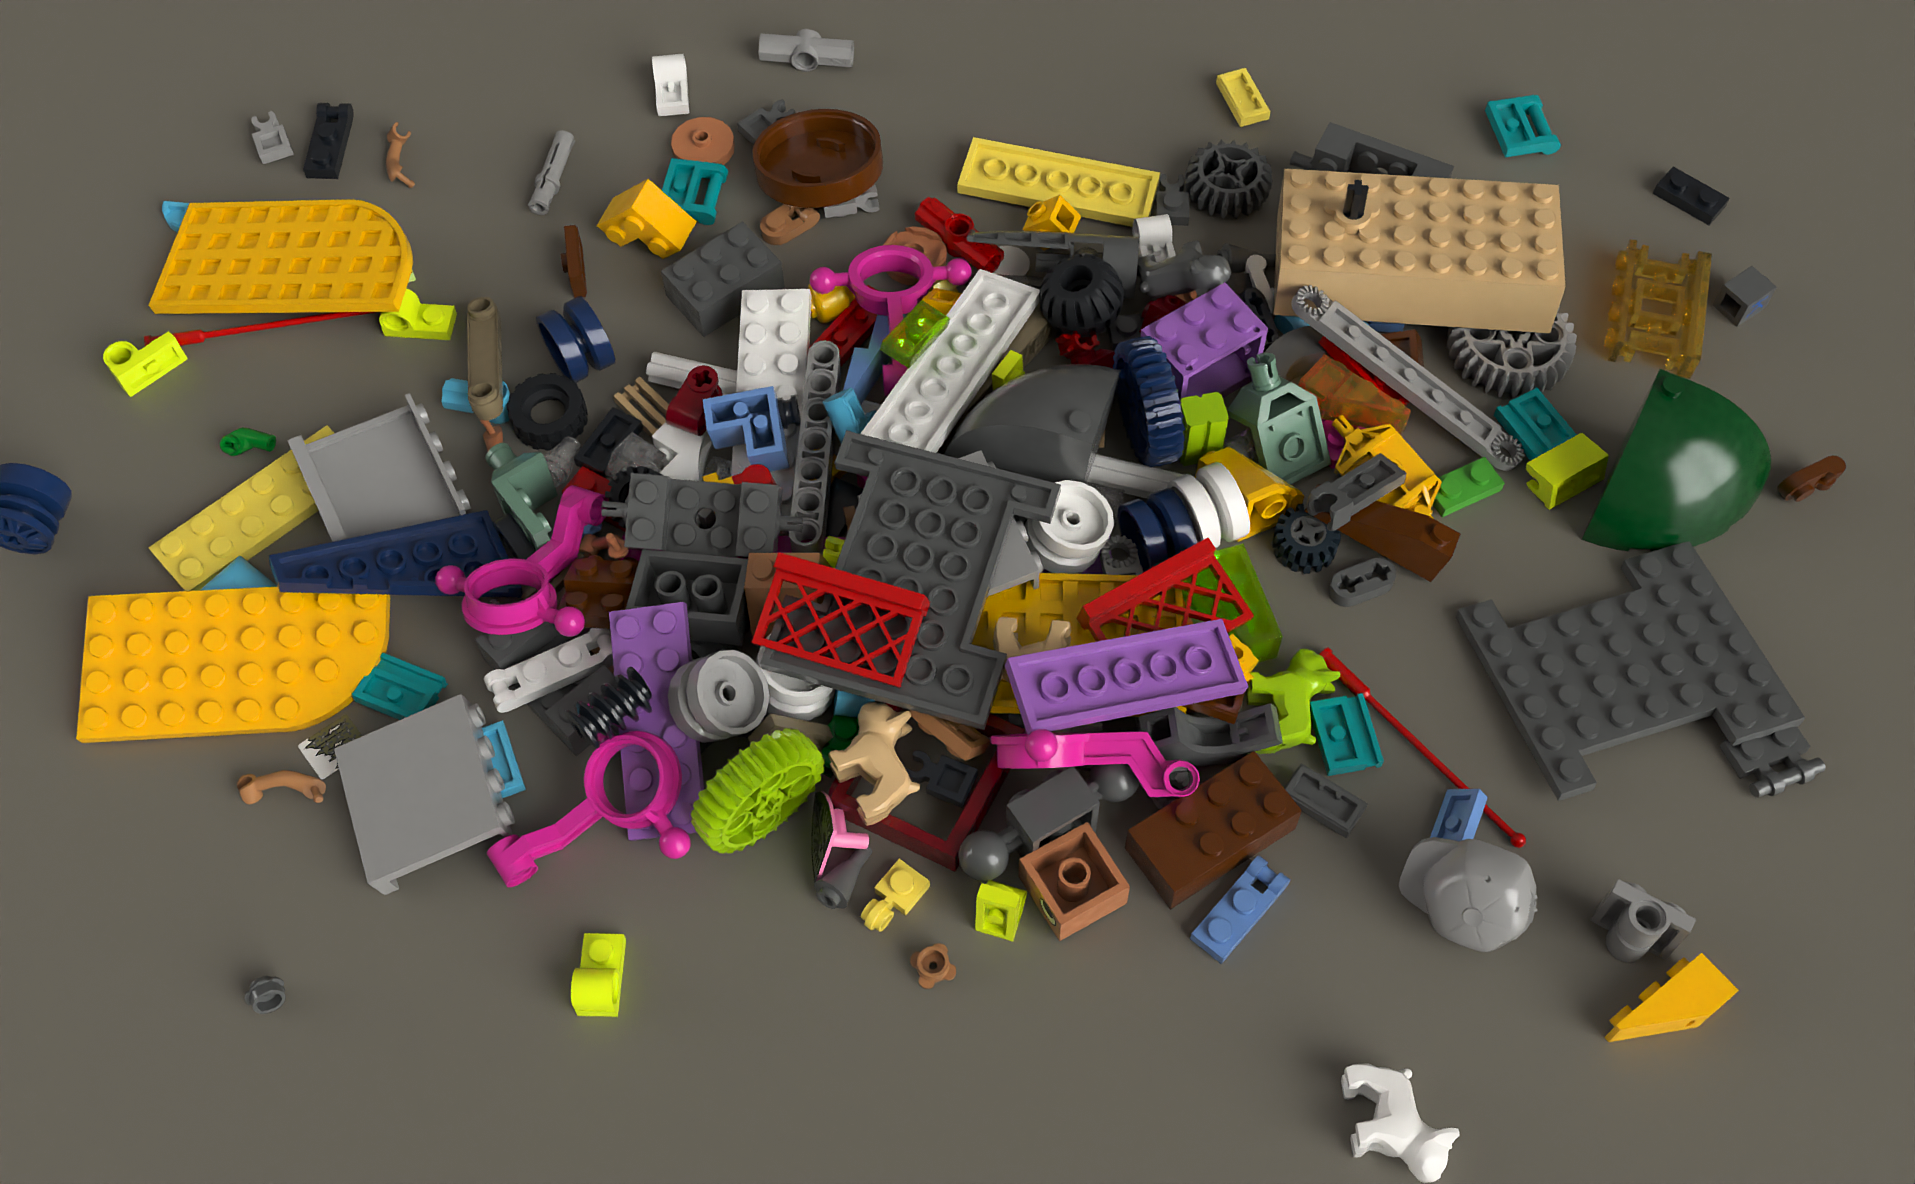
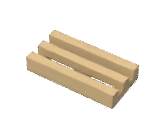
M638 377L635 380L634 386L627 385L624 387L625 392L623 394L617 392L613 397L615 403L626 414L642 421L643 430L652 438V435L658 429L629 400L633 399L660 426L666 422V419L639 393L641 392L665 416L669 404L641 377Z

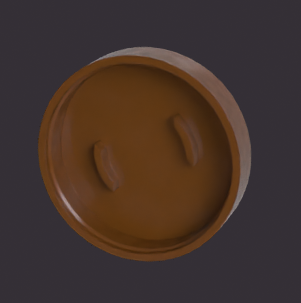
M838 109L802 111L774 122L759 135L754 144L752 154L757 182L762 191L780 203L803 208L833 206L854 199L875 184L883 169L881 139L876 127L858 114Z

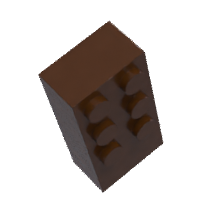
M1253 751L1200 784L1191 795L1179 797L1128 829L1125 849L1171 910L1295 830L1302 810L1256 752Z

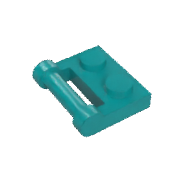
M1538 95L1487 102L1485 112L1505 157L1537 152L1550 155L1560 149L1561 143L1557 135L1551 132L1541 110L1543 104ZM1526 114L1530 115V118L1539 135L1538 137H1535V134L1530 126Z
M671 158L662 191L694 220L703 225H712L715 223L717 216L715 207L722 183L726 182L729 171L724 165L718 163ZM709 178L710 181L703 205L695 204L701 179Z

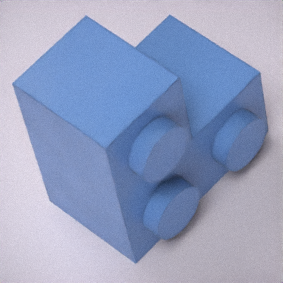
M773 386L703 399L707 432L715 449L746 444L747 457L751 465H764L770 472L790 468L778 399Z

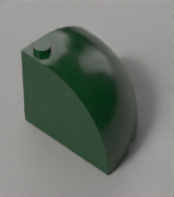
M1659 369L1626 434L1581 540L1620 551H1629L1630 548L1650 549V552L1688 541L1695 547L1724 534L1733 524L1749 512L1769 477L1771 454L1763 433L1741 408L1723 395L1701 384Z

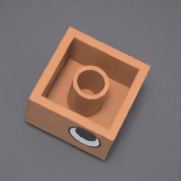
M1088 822L1019 859L1018 877L1059 941L1127 904L1130 886Z

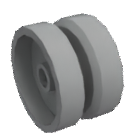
M736 650L718 651L683 665L671 679L668 691L669 710L677 727L689 738L702 743L716 742L731 736L748 733L761 723L767 713L770 698L768 683L760 666L750 656Z

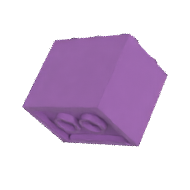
M1224 282L1141 329V336H1151L1162 346V351L1167 356V362L1171 364L1172 375L1175 376L1176 388L1179 389V401L1183 397L1195 395L1201 398L1202 394L1219 392L1224 398L1252 381L1247 360L1253 357L1256 364H1258L1256 355L1264 351L1268 327Z

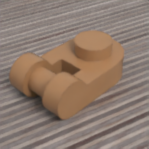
M784 204L762 218L760 222L761 236L768 244H785L814 227L820 219V214L814 208L795 207ZM796 215L799 216V217L796 218L795 220H792V219H791V218H793V217L796 216Z

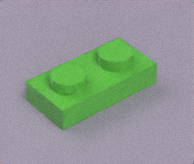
M1483 457L1438 477L1442 484L1433 506L1441 517H1444L1502 491L1505 483L1486 457Z

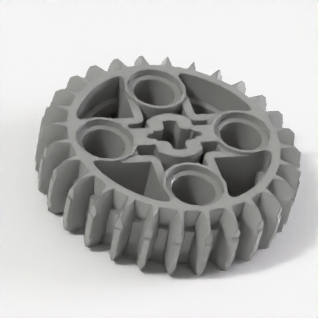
M1557 311L1550 333L1449 327L1446 347L1450 349L1449 359L1455 360L1454 369H1464L1462 379L1472 377L1474 379L1473 387L1482 384L1485 386V393L1490 389L1498 391L1499 398L1504 392H1509L1512 399H1515L1519 392L1525 394L1535 388L1543 392L1545 388L1551 390L1557 382H1561L1572 364L1577 347L1575 345L1577 335L1572 333L1574 324L1567 322L1568 313H1558ZM1533 364H1540L1541 366L1534 367Z

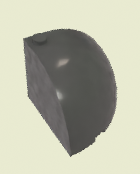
M1068 364L1037 369L1018 376L989 393L971 410L955 431L944 455L961 458L981 450L987 463L992 461L998 469L1053 483L1071 480L1086 484L1117 395L1121 370L1091 364Z

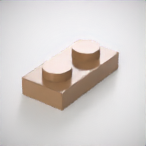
M909 710L912 714L911 717L918 722L920 729L937 737L946 745L947 750L952 755L965 761L983 754L991 742L974 727Z

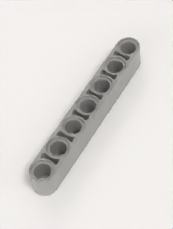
M826 340L814 343L808 351L790 515L792 517H803V524L790 523V525H802L803 529L802 533L789 531L792 553H821L822 556L825 549L836 435L822 402L830 396L839 393L841 384L839 348L833 342ZM807 539L812 540V541L807 542V543L801 542V541L807 540Z

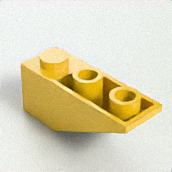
M1703 953L1699 954L1691 962L1683 957L1666 972L1671 978L1663 986L1657 981L1653 982L1638 996L1643 1003L1634 1010L1626 1005L1609 1020L1614 1028L1604 1038L1608 1042L1696 1028L1721 1008L1739 990Z

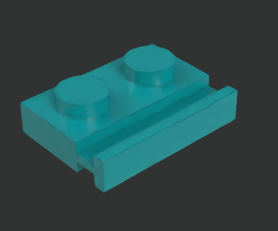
M1538 388L1509 401L1503 407L1501 405L1496 407L1493 415L1507 433L1513 436V439L1516 438L1518 444H1522L1521 449H1524V453L1530 461L1577 435Z
M382 652L380 656L381 661L378 666H374L370 674L363 677L352 693V697L356 703L401 720L434 706L439 699L438 694L448 684L443 676Z
M1363 693L1357 694L1356 697L1347 698V696L1310 702L1311 722L1327 776L1365 770L1366 767L1372 766L1376 768L1382 767L1384 759Z

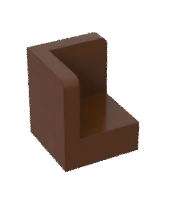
M1416 329L1381 334L1424 367L1422 339Z

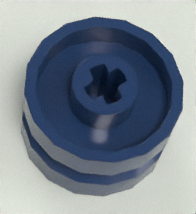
M582 296L564 303V317L555 310H550L536 317L539 332L551 357L561 373L567 376L569 380L577 383L587 378L589 371L588 363L599 371L615 364L614 351L605 330L595 312Z
M1170 488L1150 494L1147 498V504L1140 499H1135L1118 507L1117 518L1121 537L1124 535L1127 539H1131L1133 544H1136L1143 573L1197 543L1189 514L1180 497Z

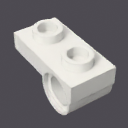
M684 54L652 56L658 116L689 114L687 68Z
M1168 214L1134 219L1132 233L1133 237H1139V258L1154 254L1156 262L1159 263L1176 256L1172 244V226Z

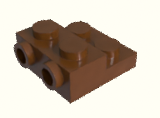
M596 555L583 559L575 558L563 579L566 592L557 609L561 610L564 607L579 609L585 618L584 628L610 629L609 612L626 610L639 561L631 557L610 561Z

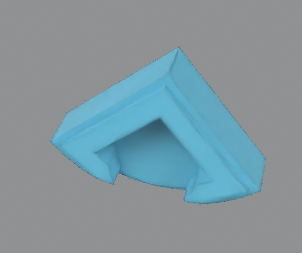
M163 201L162 212L169 227L178 233L189 203Z

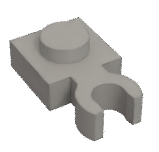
M273 111L268 112L270 119L265 123H260L256 116L252 117V124L256 130V133H253L252 136L263 164L294 155L283 124L279 125Z

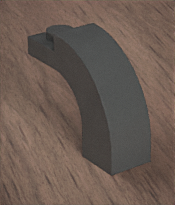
M1311 326L1287 332L1276 339L1265 351V353H1273L1275 355L1278 375L1288 381H1292L1302 375L1320 372L1328 357L1327 351L1318 343L1323 335Z
M1271 703L1239 712L1235 724L1217 718L1193 717L1185 714L1177 707L1162 709L1139 716L1141 731L1148 732L1165 760L1182 759L1194 766L1235 763L1253 751L1283 744L1277 708Z

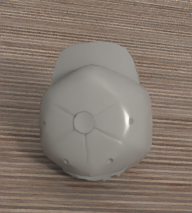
M1438 837L1422 839L1413 846L1400 877L1399 888L1401 894L1429 915L1431 925L1439 935L1476 951H1494L1512 940H1516L1532 923L1534 913L1538 911L1536 908V899L1538 898L1536 895V884L1527 861L1515 853L1480 840L1465 839L1459 842Z

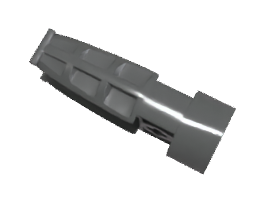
M973 229L967 235V241L1059 249L1071 248L1070 254L1037 252L1036 272H1048L1054 264L1058 265L1060 260L1066 257L1070 259L1072 255L1081 254L1083 257L1085 254L1094 255L1105 260L1116 270L1123 284V298L1134 299L1139 237L1044 231L975 232ZM1074 242L1103 244V252H1097L1090 247H1083L1074 253ZM971 274V277L969 281L965 283V286H968V284L971 282V280L974 278L976 274ZM999 275L1039 290L1044 277Z

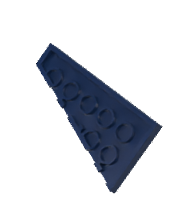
M487 510L269 555L270 567L279 592L465 596V593L461 591L449 595L438 589L435 582L436 574L444 566L453 565L459 567L467 578L474 570L487 563L509 559ZM521 585L502 586L484 593L481 597L521 598L522 587Z

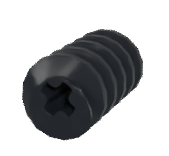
M633 667L627 668L628 679L621 674L614 677L615 688L608 683L601 685L602 697L595 692L589 693L587 697L589 706L582 701H577L574 705L576 715L569 710H564L568 721L577 734L595 748L600 747L597 736L599 733L610 740L613 738L611 725L614 724L623 731L626 729L623 718L626 715L635 722L639 721L636 709L639 706L648 713L652 712L649 701L652 698L651 691L642 676Z

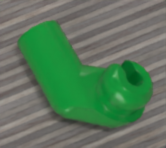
M242 427L223 436L219 446L224 453L230 456L240 455L252 448L271 452L275 448L276 437L272 434Z

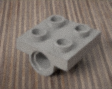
M1618 879L1596 907L1590 921L1609 930L1606 936V946L1611 955L1622 962L1632 963L1640 960L1647 951L1666 960L1691 933L1696 919L1686 914L1680 906L1670 902H1662L1647 894L1646 890L1641 886Z

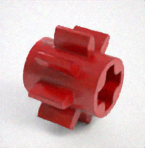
M1073 331L1072 335L1063 334L1055 339L1060 350L1059 355L1070 358L1071 363L1075 362V357L1078 354L1100 345L1095 331L1090 333L1091 337L1081 338L1077 331Z

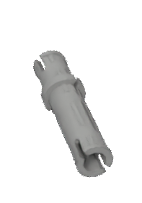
M561 130L556 132L544 167L535 178V190L528 203L529 209L535 214L545 215L548 213L553 196L559 192L561 187L559 180L572 146L575 143V140H573L574 136L567 131Z

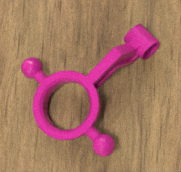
M883 245L870 248L857 255L850 263L848 272L834 273L827 267L815 269L810 276V285L819 294H828L835 287L847 286L861 307L874 314L888 317L892 364L882 365L884 396H888L911 365V363H907L903 314L912 312L922 305V298L928 294L936 280H948L951 284L960 286L969 281L972 271L969 263L964 259L956 258L949 261L946 266L932 267L930 260L918 250L901 245ZM890 271L907 273L919 280L913 287L898 292L873 290L863 283L864 280L872 275Z
M569 486L562 494L551 540L526 560L502 559L493 561L477 568L467 578L459 567L453 565L444 566L436 574V586L441 592L449 595L460 591L465 593L462 601L463 617L468 625L478 631L496 635L516 634L533 629L546 621L554 624L556 630L563 636L573 637L578 635L585 625L584 615L575 607H564L561 610L556 609L557 595L549 581L578 557L584 527L588 524L598 526L604 521L606 516H602V509L606 508L602 507L603 501H608V498L603 494L578 486ZM507 585H526L539 590L533 596L512 604L495 605L478 601L484 593Z
M629 731L617 736L613 734L611 740L599 733L597 736L600 741V747L596 748L590 756L584 774V787L587 798L555 824L525 834L522 837H519L517 834L507 836L496 842L487 851L489 859L505 885L510 888L528 880L538 870V866L534 862L535 859L562 850L602 817L616 826L628 829H642L654 825L660 834L659 848L666 857L678 859L686 855L691 845L690 837L682 828L674 827L667 817L678 800L682 785L680 762L672 747L659 736L643 731ZM639 745L652 754L658 765L659 786L655 797L649 805L639 812L625 814L618 811L609 802L604 790V772L608 762L615 753L624 747Z
M1037 729L1029 735L1026 731L1024 734L991 736V744L997 745L998 768L1027 769L1128 764L1149 797L1189 796L1195 792L1200 781L1199 773L1191 763L1182 759L1165 760L1147 731L1052 733V731L1046 729ZM1177 767H1185L1190 773L1188 785L1181 789L1173 788L1169 781L1170 773Z

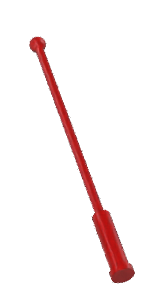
M332 312L208 332L198 329L172 333V335L177 339L180 346L203 343L207 338L377 312ZM162 335L144 336L145 346Z
M1329 647L1319 654L1323 656L1328 669L1340 671L1341 677L1338 678L1340 682L1355 696L1363 693L1365 700L1458 789H1469L1370 695V688L1333 654ZM1485 804L1483 813L1510 837L1512 846L1516 848L1523 847L1526 843L1524 834L1515 832Z

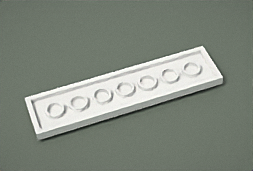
M979 269L861 434L937 453L1038 305L1040 290Z
M810 289L742 290L736 393L773 386L777 398L782 397L784 400H789L791 395H796L800 417L810 344L812 299ZM790 424L788 429H784L790 468L770 472L776 484L783 489L781 516L791 515L800 426L797 427L795 424ZM746 444L733 446L731 476L742 473L746 467L751 465L747 457ZM780 530L779 536H789V531Z

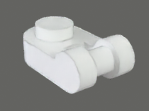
M1252 255L1247 259L1244 273H1249L1252 287L1257 288L1264 294L1272 314L1274 308V288H1270L1264 274L1267 265L1266 260L1260 255Z

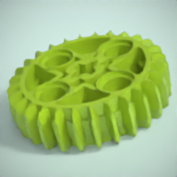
M785 728L783 731L775 730L771 736L764 734L760 741H751L748 748L745 750L739 749L737 756L732 760L727 759L728 763L722 769L716 770V776L706 781L707 788L699 792V799L693 804L691 824L698 835L713 851L733 853L735 850L742 851L746 845L754 846L758 839L762 838L765 840L768 833L773 830L777 831V827L784 821L788 822V818L794 812H799L798 807L808 801L807 796L815 791V784L821 781V774L824 772L822 754L816 745L798 729L791 730L790 728Z

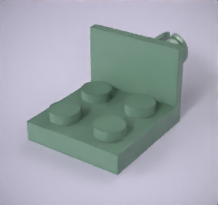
M1260 353L1256 355L1258 364H1256L1253 357L1247 360L1252 383L1242 387L1227 409L1229 417L1251 428L1260 466L1291 485L1331 464L1318 401L1315 395L1278 375L1276 358L1273 353Z
M507 443L496 444L489 449L485 456L488 465L494 469L491 479L492 486L504 515L509 512L537 551L551 540L552 536L549 532L552 529L543 514L539 512L535 515L533 510L558 496L546 459L541 452L523 453L517 457Z

